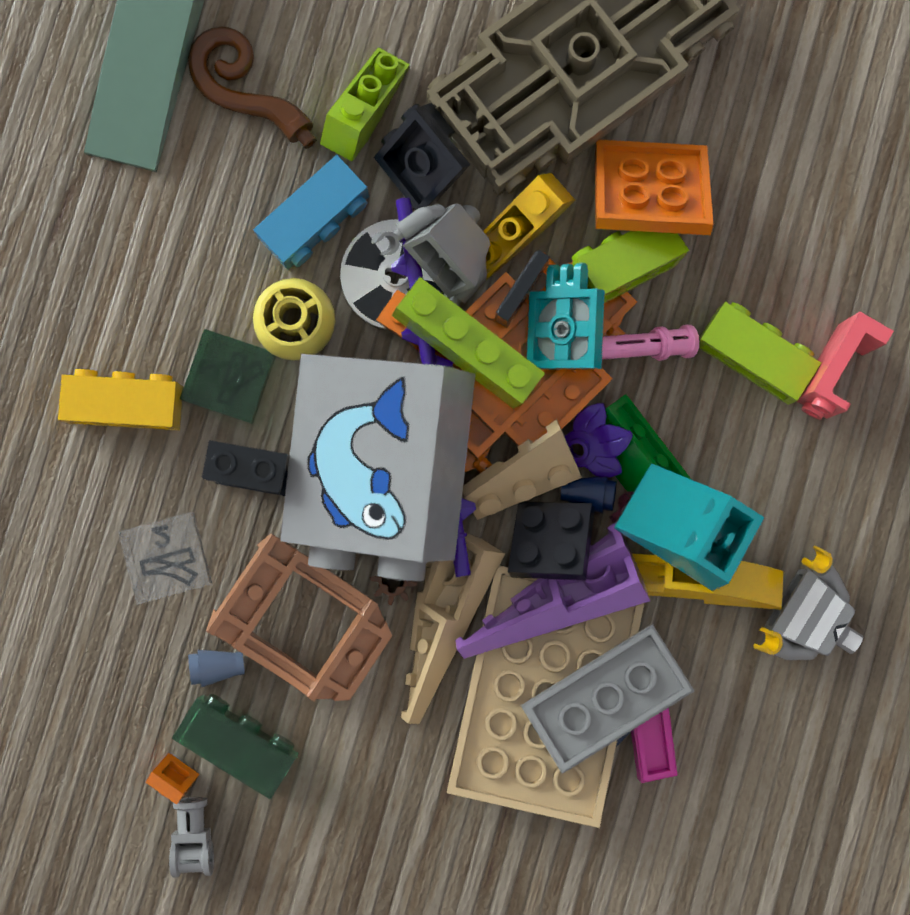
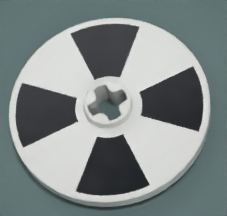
M398 219L381 221L361 231L346 249L340 270L341 286L350 307L365 322L384 330L388 329L380 325L376 319L397 289L407 294L410 288L408 277L406 279L400 278L398 284H392L391 277L386 275L387 271L392 272L391 264L404 254L403 244L399 241V248L392 255H380V253L388 249V239L384 237L377 243H372L371 241L374 235L379 232H393L396 230V224L399 223ZM422 268L423 279L447 297Z

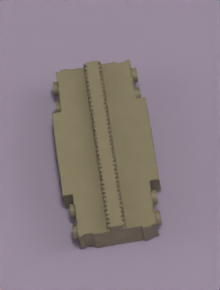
M525 0L478 35V54L475 51L469 53L459 62V68L448 76L446 73L437 76L429 84V89L426 91L427 104L432 103L455 131L452 137L457 143V148L466 160L472 162L481 176L490 181L497 197L505 191L511 194L527 181L524 176L535 168L541 172L549 167L556 160V153L566 165L595 144L596 141L606 136L682 80L689 67L688 63L696 59L705 50L703 46L712 38L720 41L734 29L733 22L740 9L736 5V0Z

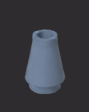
M198 650L196 654H188L191 685L201 684L202 688L237 675L245 674L243 653Z

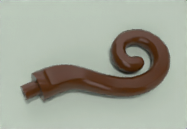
M222 26L208 29L196 37L189 52L188 67L193 83L204 97L225 109L270 120L291 143L299 141L305 149L312 147L316 143L317 139L310 132L313 128V122L296 105L280 97L230 90L221 86L212 77L207 66L209 55L214 49L223 45L234 47L238 51V59L234 63H228L222 59L217 60L214 64L215 72L226 80H238L249 73L254 62V52L249 40L242 33L233 28Z

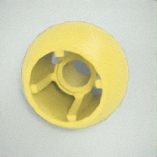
M283 279L270 285L259 296L253 313L254 331L259 342L271 354L282 359L300 360L301 354L316 355L330 341L335 326L334 308L329 297L317 285L304 279ZM299 298L307 299L308 301L303 303ZM290 308H297L302 312L299 322L293 325L283 323V314ZM310 313L319 314L317 326L308 336L306 331L311 323ZM272 314H273V319H274L275 322H273L272 324H270V323H271V319H272ZM280 332H284L289 336L300 335L303 340L296 342L279 340Z

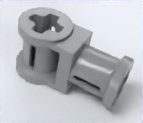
M182 798L177 805L173 802V808L177 809V830L171 835L169 867L172 878L179 877L181 873L203 872L205 876L213 874L214 846L211 840V828H204V807L207 806V798Z

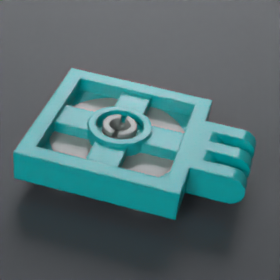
M576 263L575 266L572 264H562L561 268L558 264L549 265L547 268L546 291L529 292L527 359L539 369H602L605 290L597 288L588 289V267L586 263Z

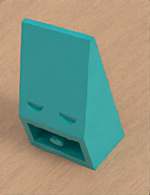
M651 464L615 524L614 529L713 591L729 584L765 517L728 494Z

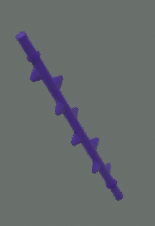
M400 198L396 200L398 220L400 222L413 213L411 199ZM405 238L400 240V243L404 245L406 242ZM403 247L404 254L391 264V270L408 277L409 288L411 289L419 277L423 279L422 267ZM406 328L401 332L402 340L419 346L422 364L453 368V363L450 360L437 356L435 349L411 330ZM463 498L461 500L455 560H453L456 577L471 575L465 540L467 533H464L463 520L476 510V505Z

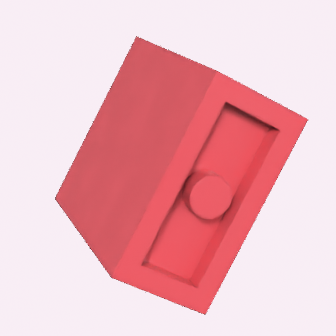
M861 311L838 324L818 358L821 365L797 401L803 405L802 411L819 420L823 417L830 418L846 412L851 404L835 395L833 388L855 351L863 356L886 345L894 331Z

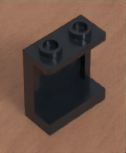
M209 440L202 478L214 481L215 484L285 496L290 456L279 452Z

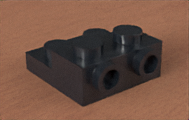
M432 103L423 106L415 104L410 107L401 117L403 123L399 128L390 131L381 140L383 147L373 157L405 198L411 199V205L415 210L434 205L471 165L450 140L455 131Z

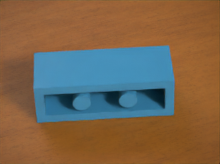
M336 154L257 225L253 231L287 270L293 265L299 267L313 254L311 249L321 240L327 242L340 230L339 224L349 215L352 218L357 216L367 206L368 202L366 199L369 198L368 188Z

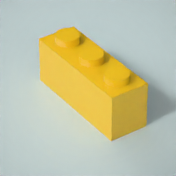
M75 369L74 375L62 374L58 420L68 424L180 431L183 386L173 382V376L165 374H150L149 380L135 379V373L113 371L112 378L98 377V371Z

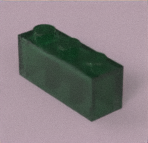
M210 694L208 697L201 695L196 698L171 739L271 800L299 753L293 750L295 745L279 734L271 737L260 730L262 724L247 714H242L239 717L228 710L229 703L214 694Z

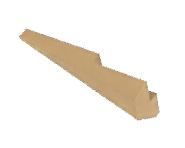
M467 534L465 537L471 575L456 577L453 560L426 562L423 591L417 592L410 643V650L415 651L413 671L406 674L405 685L410 686L408 709L401 712V718L408 724H420L457 651L455 640L460 636L464 637L505 555L501 550L476 536Z

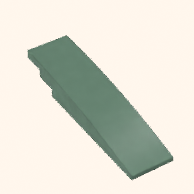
M117 0L84 149L85 154L157 172L204 0Z

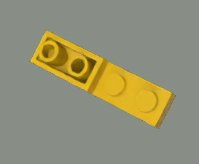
M632 553L649 596L704 600V604L782 610L784 574L782 570L741 561L729 584L711 591L657 555Z

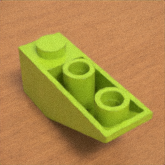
M378 47L326 114L320 145L353 162L370 139L407 73L410 64Z

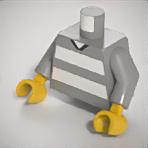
M814 545L813 549L816 551L815 559L813 561L805 557L802 559V564L812 569L813 572L809 569H799L782 596V610L774 609L765 626L759 630L765 633L764 643L762 645L754 643L753 648L784 660H812L818 654L828 656L835 645L849 654H853L859 648L863 635L847 626L855 613V609L849 604L850 595L838 571L832 565L833 559L829 552Z

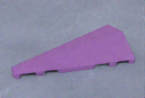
M616 523L607 527L609 534L593 546L590 545L586 580L537 579L511 599L512 606L497 617L490 614L482 620L484 626L466 640L461 636L455 640L456 648L463 659L651 601L642 575L624 535L614 529Z

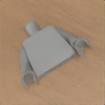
M455 203L445 208L437 204L418 208L397 223V229L393 232H379L372 238V243H377L384 237L389 241L388 249L380 253V255L394 254L399 248V241L405 238L406 242L403 247L457 306L461 302L465 304L487 278L486 255L490 241L477 225L480 220L479 211L471 205L461 206Z

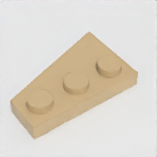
M557 419L546 426L547 433L534 442L528 439L519 445V453L508 461H497L463 485L465 499L476 505V510L473 514L477 520L582 478Z

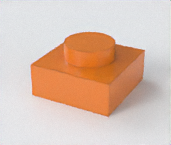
M168 753L151 772L145 783L177 805L193 786L200 774Z

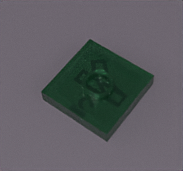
M204 329L180 400L253 424L276 356L264 348Z

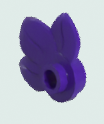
M595 403L584 408L575 416L573 431L569 432L565 439L578 467H586L595 476H608L609 478L622 473L621 464L616 456L626 450L633 438V433L622 427L606 424L607 417L604 403ZM573 444H581L584 448V454L577 455L573 451Z

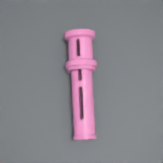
M688 324L681 326L679 329L668 330L666 327L660 326L655 327L649 333L603 336L602 360L651 356L658 361L668 359L669 356L681 355L683 358H692L699 349V335L696 328Z

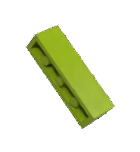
M421 277L418 278L391 315L463 371L475 373L476 381L513 409L524 403L545 374V372Z

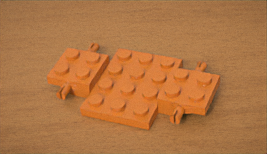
M549 259L548 266L556 265L551 259ZM547 266L546 269L544 270V273H545L546 275H547V268H548V266ZM505 272L465 312L527 359L529 295L507 328L496 322V311L516 282ZM628 292L604 303L603 336L626 334L619 325L623 317L637 304V301ZM435 349V354L437 356L447 359L444 355H442ZM453 363V368L462 370ZM603 368L541 369L545 372L543 377L524 403L514 409L475 380L465 473L474 468L482 473L486 470L485 468L493 465L486 456L491 446L504 433L519 446L528 439L534 442L546 434V426L556 419L562 430L613 378Z

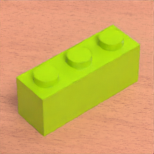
M617 231L601 242V246L592 249L591 246H586L575 253L571 259L573 266L576 263L587 264L588 289L597 288L605 290L604 303L674 268L690 250L677 233L629 231L622 235L620 231Z
M724 302L716 310L700 335L699 348L787 405L798 401L821 365L820 361L813 358L814 352L800 343L793 345L783 339V333L769 323H758L750 317V311L742 305L734 302L730 305Z

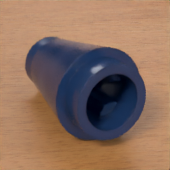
M608 476L580 478L561 487V501H568V503H592L595 511L602 514L604 510L613 511L617 481L608 480Z

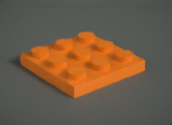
M618 140L596 141V229L711 235L714 223L707 145Z

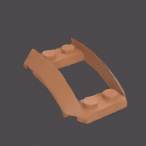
M271 533L257 544L259 549L218 610H213L206 631L264 666L304 693L312 701L316 699L350 700L392 637L387 622L384 620L378 607L379 604L328 569L309 566L308 556L286 542H281L278 537ZM293 571L358 613L318 675L253 633V630Z

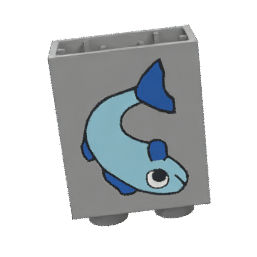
M301 354L280 541L310 546L308 565L319 568L354 570L356 553L379 556L377 576L406 581H424L426 562L455 560L476 374L440 365Z

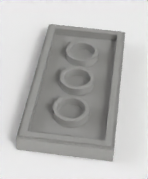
M651 624L520 706L563 774L694 692V689L654 625Z

